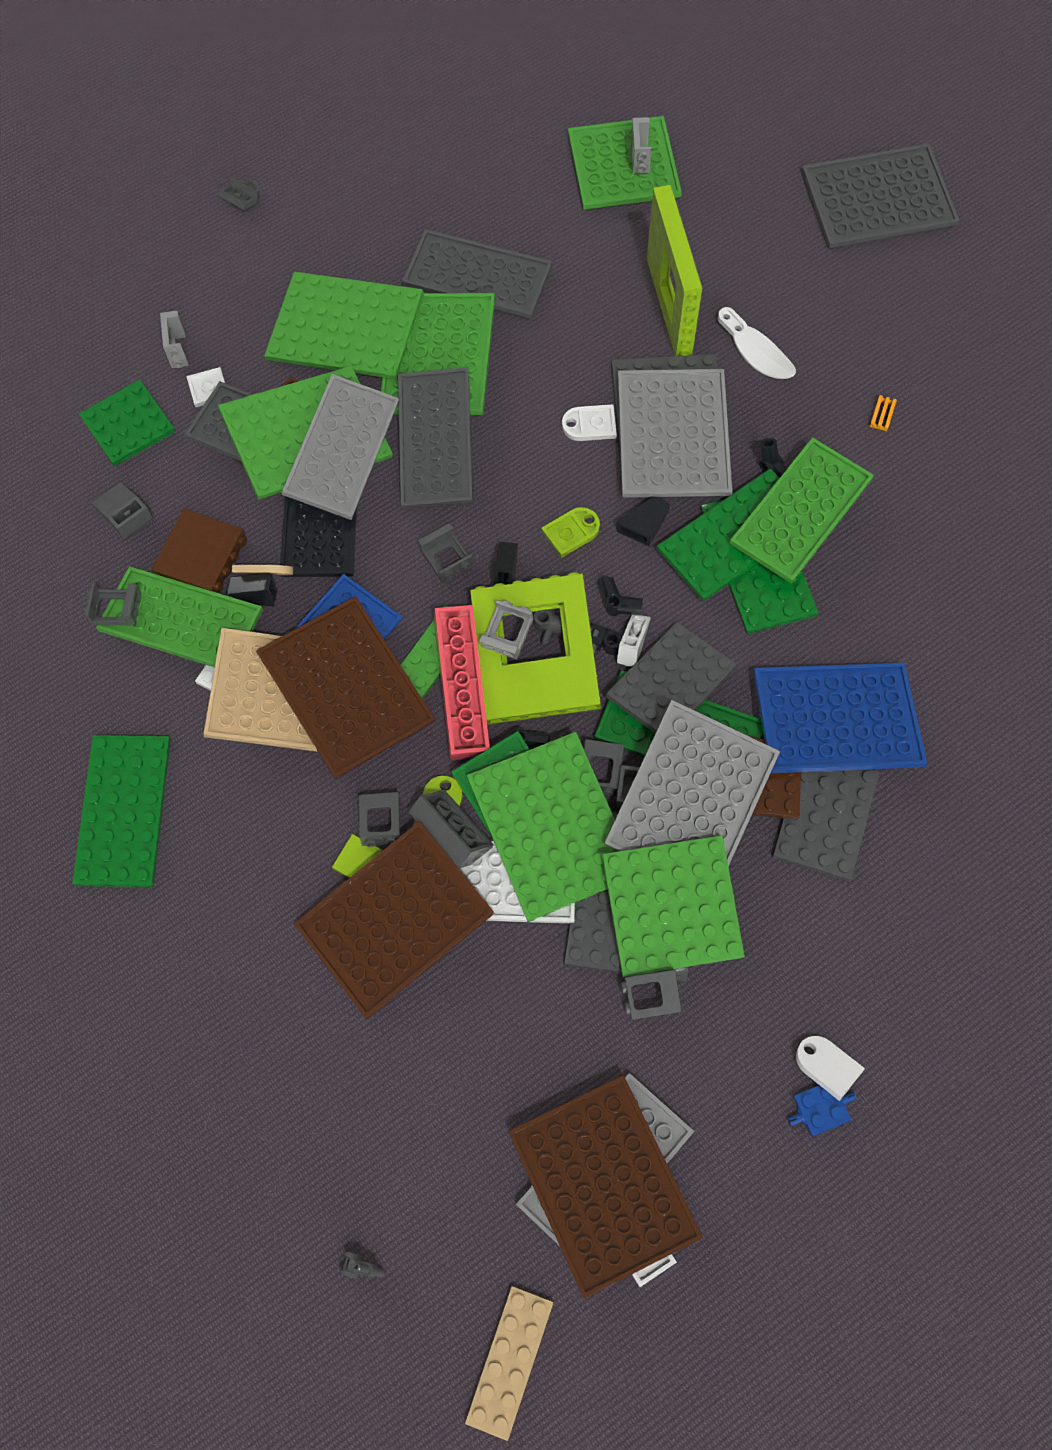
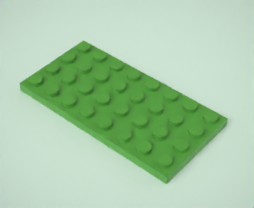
M812 437L732 537L730 544L792 584L869 485L874 475Z
M129 566L117 590H127L128 584H136L138 586L141 598L136 625H97L96 628L100 632L215 668L221 629L227 628L253 632L263 612V608L259 605ZM111 599L102 617H120L124 600Z

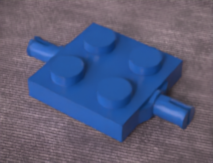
M820 1085L794 1095L793 1099L798 1107V1114L787 1118L788 1123L792 1127L802 1122L808 1128L811 1137L817 1136L850 1122L852 1119L846 1109V1104L857 1100L856 1095L854 1096L855 1093L852 1091L845 1094L839 1101Z

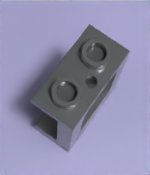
M450 523L418 540L420 551L441 582L452 579L455 574L466 571L473 565L472 555L466 553L454 535V530ZM451 547L461 560L442 570L435 559V555Z
M92 583L91 590L88 591V605L84 610L85 617L91 625L135 626L141 592L136 584H128L127 590L98 589L96 584ZM102 599H123L122 615L120 617H97L100 601Z
M586 739L584 751L589 762L592 757L608 758L614 761L611 782L598 783L604 796L617 795L624 745Z
M398 792L359 795V837L362 846L391 845L400 837L399 808L401 807ZM391 809V830L369 832L368 811Z
M674 969L627 976L625 981L622 982L623 994H628L629 1002L625 1003L627 1015H631L632 1020L682 1012ZM659 982L663 1004L659 1007L635 1009L631 991L632 986Z

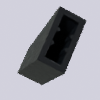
M653 496L621 518L617 523V532L646 546H650L669 512L670 503H667L662 498Z
M499 543L494 566V585L499 583L507 585L514 582L518 543Z
M270 573L231 577L230 583L226 586V595L255 605L275 606L278 590Z

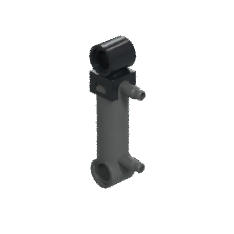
M550 610L536 611L534 613L535 628L539 632H545L541 642L543 645H547L552 633L563 636L561 616L553 614ZM544 618V619H547L548 621H546V622H541V621H539V620ZM597 624L590 626L594 653L595 650L601 651L603 646L607 654H617L622 640L621 634L615 630L607 632L606 627ZM615 641L616 644L611 645L608 642Z

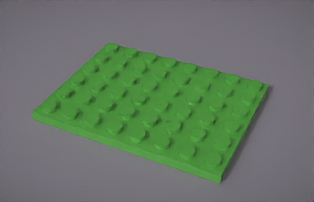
M294 272L265 352V359L330 370H339L352 366L357 374L397 379L424 295L423 289Z
M424 293L399 374L468 367L470 415H484L496 299L495 293ZM398 377L397 379L383 378L381 392L399 398ZM399 403L394 415H399Z
M352 366L218 405L219 412L258 500L282 493L331 375L334 374L360 384ZM386 438L383 440L375 463L392 458L393 456Z
M576 732L467 775L468 782L527 922L608 890L602 854L619 852L604 844L615 819Z

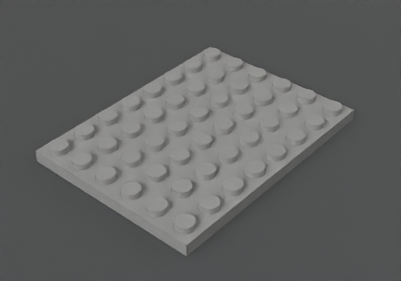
M724 369L618 371L622 497L731 496L732 479Z
M671 700L604 844L617 851H626L723 835L729 866L780 751Z

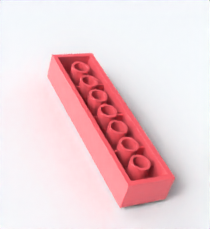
M473 605L435 608L434 620L450 761L473 759L490 748Z

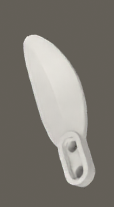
M724 307L719 311L718 322L732 335L738 351L754 369L764 375L777 379H788L796 374V369L792 362L765 335L747 326L746 322L733 309Z

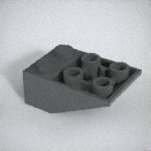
M121 482L91 503L123 540L153 519L143 502Z

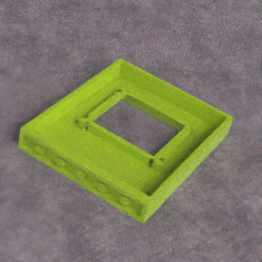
M671 185L653 188L647 262L675 356H689L693 354L702 285ZM670 268L672 269L674 279L676 282V292H674V288L671 282Z
M573 572L568 574V576L561 577L553 575L548 579L534 578L528 582L514 581L512 584L507 585L499 583L487 588L479 586L470 590L488 725L601 709L583 573ZM496 600L500 602L502 600L508 601L518 608L520 606L526 607L531 610L530 612L560 608L566 656L508 665L507 656L482 648L479 641L481 636L486 634L497 607ZM501 619L496 636L504 638L503 621Z

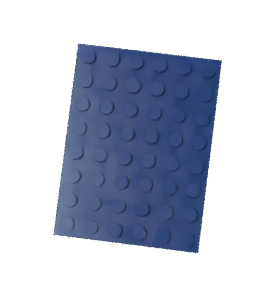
M905 663L754 668L753 674L765 744L780 751L771 773L926 767L928 764Z

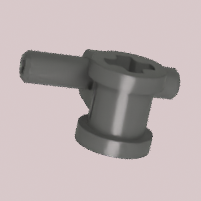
M345 1251L344 1256H346L343 1270L340 1269V1275L358 1279L359 1275L369 1278L374 1276L381 1278L384 1276V1269L363 1261L364 1256Z

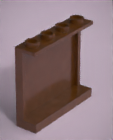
M184 508L151 569L156 575L220 593L225 578L230 575L231 567L239 557L241 547H244L247 537L244 530L240 527Z

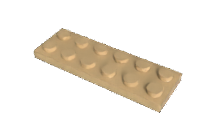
M513 1286L511 1287L465 1422L466 1425L508 1441L551 1312L552 1301Z

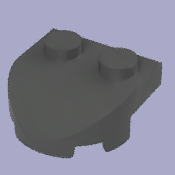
M237 177L230 178L228 186L219 190L218 196L238 206V208L246 210L258 202V184L249 178H245L242 181L237 180Z

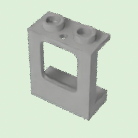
M649 117L633 118L631 151L633 173L650 172L651 147H648Z
M178 311L160 313L163 348L171 368L189 366L181 343H175V339L186 338V332Z
M496 600L497 607L486 634L481 636L479 642L482 648L517 659L533 622V614L526 607L520 606L518 608L508 601L502 600L500 602ZM505 613L524 620L516 641H509L496 636L497 628Z

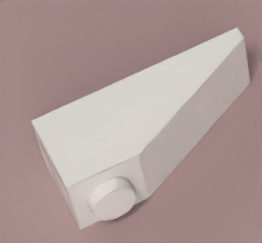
M643 615L631 616L619 645L618 664L633 667L638 662L651 617Z

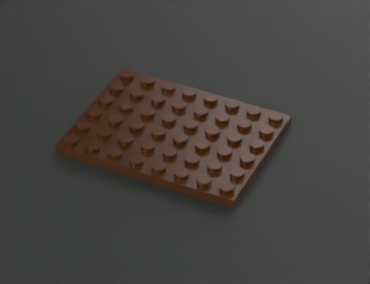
M356 596L256 650L258 657L335 780L429 726L436 720Z
M419 821L295 922L294 925L366 1019H369L495 913Z
M624 1075L508 1131L583 1299L703 1238Z

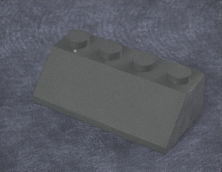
M445 790L420 795L409 811L416 822L420 821L458 869L470 866L494 846Z

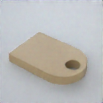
M232 565V572L246 575L265 573L293 575V567L282 565Z

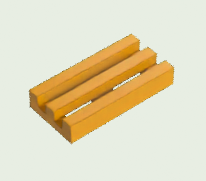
M879 395L870 427L887 432L896 399L892 401L889 400V397L885 399L882 395ZM884 403L879 423L875 424L880 404ZM891 405L886 424L882 426L887 406Z

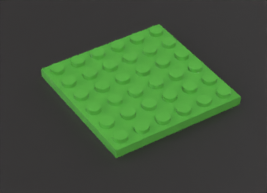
M664 116L649 118L648 147H651L649 173H633L631 151L632 120L568 128L583 210L652 201L653 188L671 185L674 198L681 197V187Z
M723 835L602 854L622 977L745 957Z

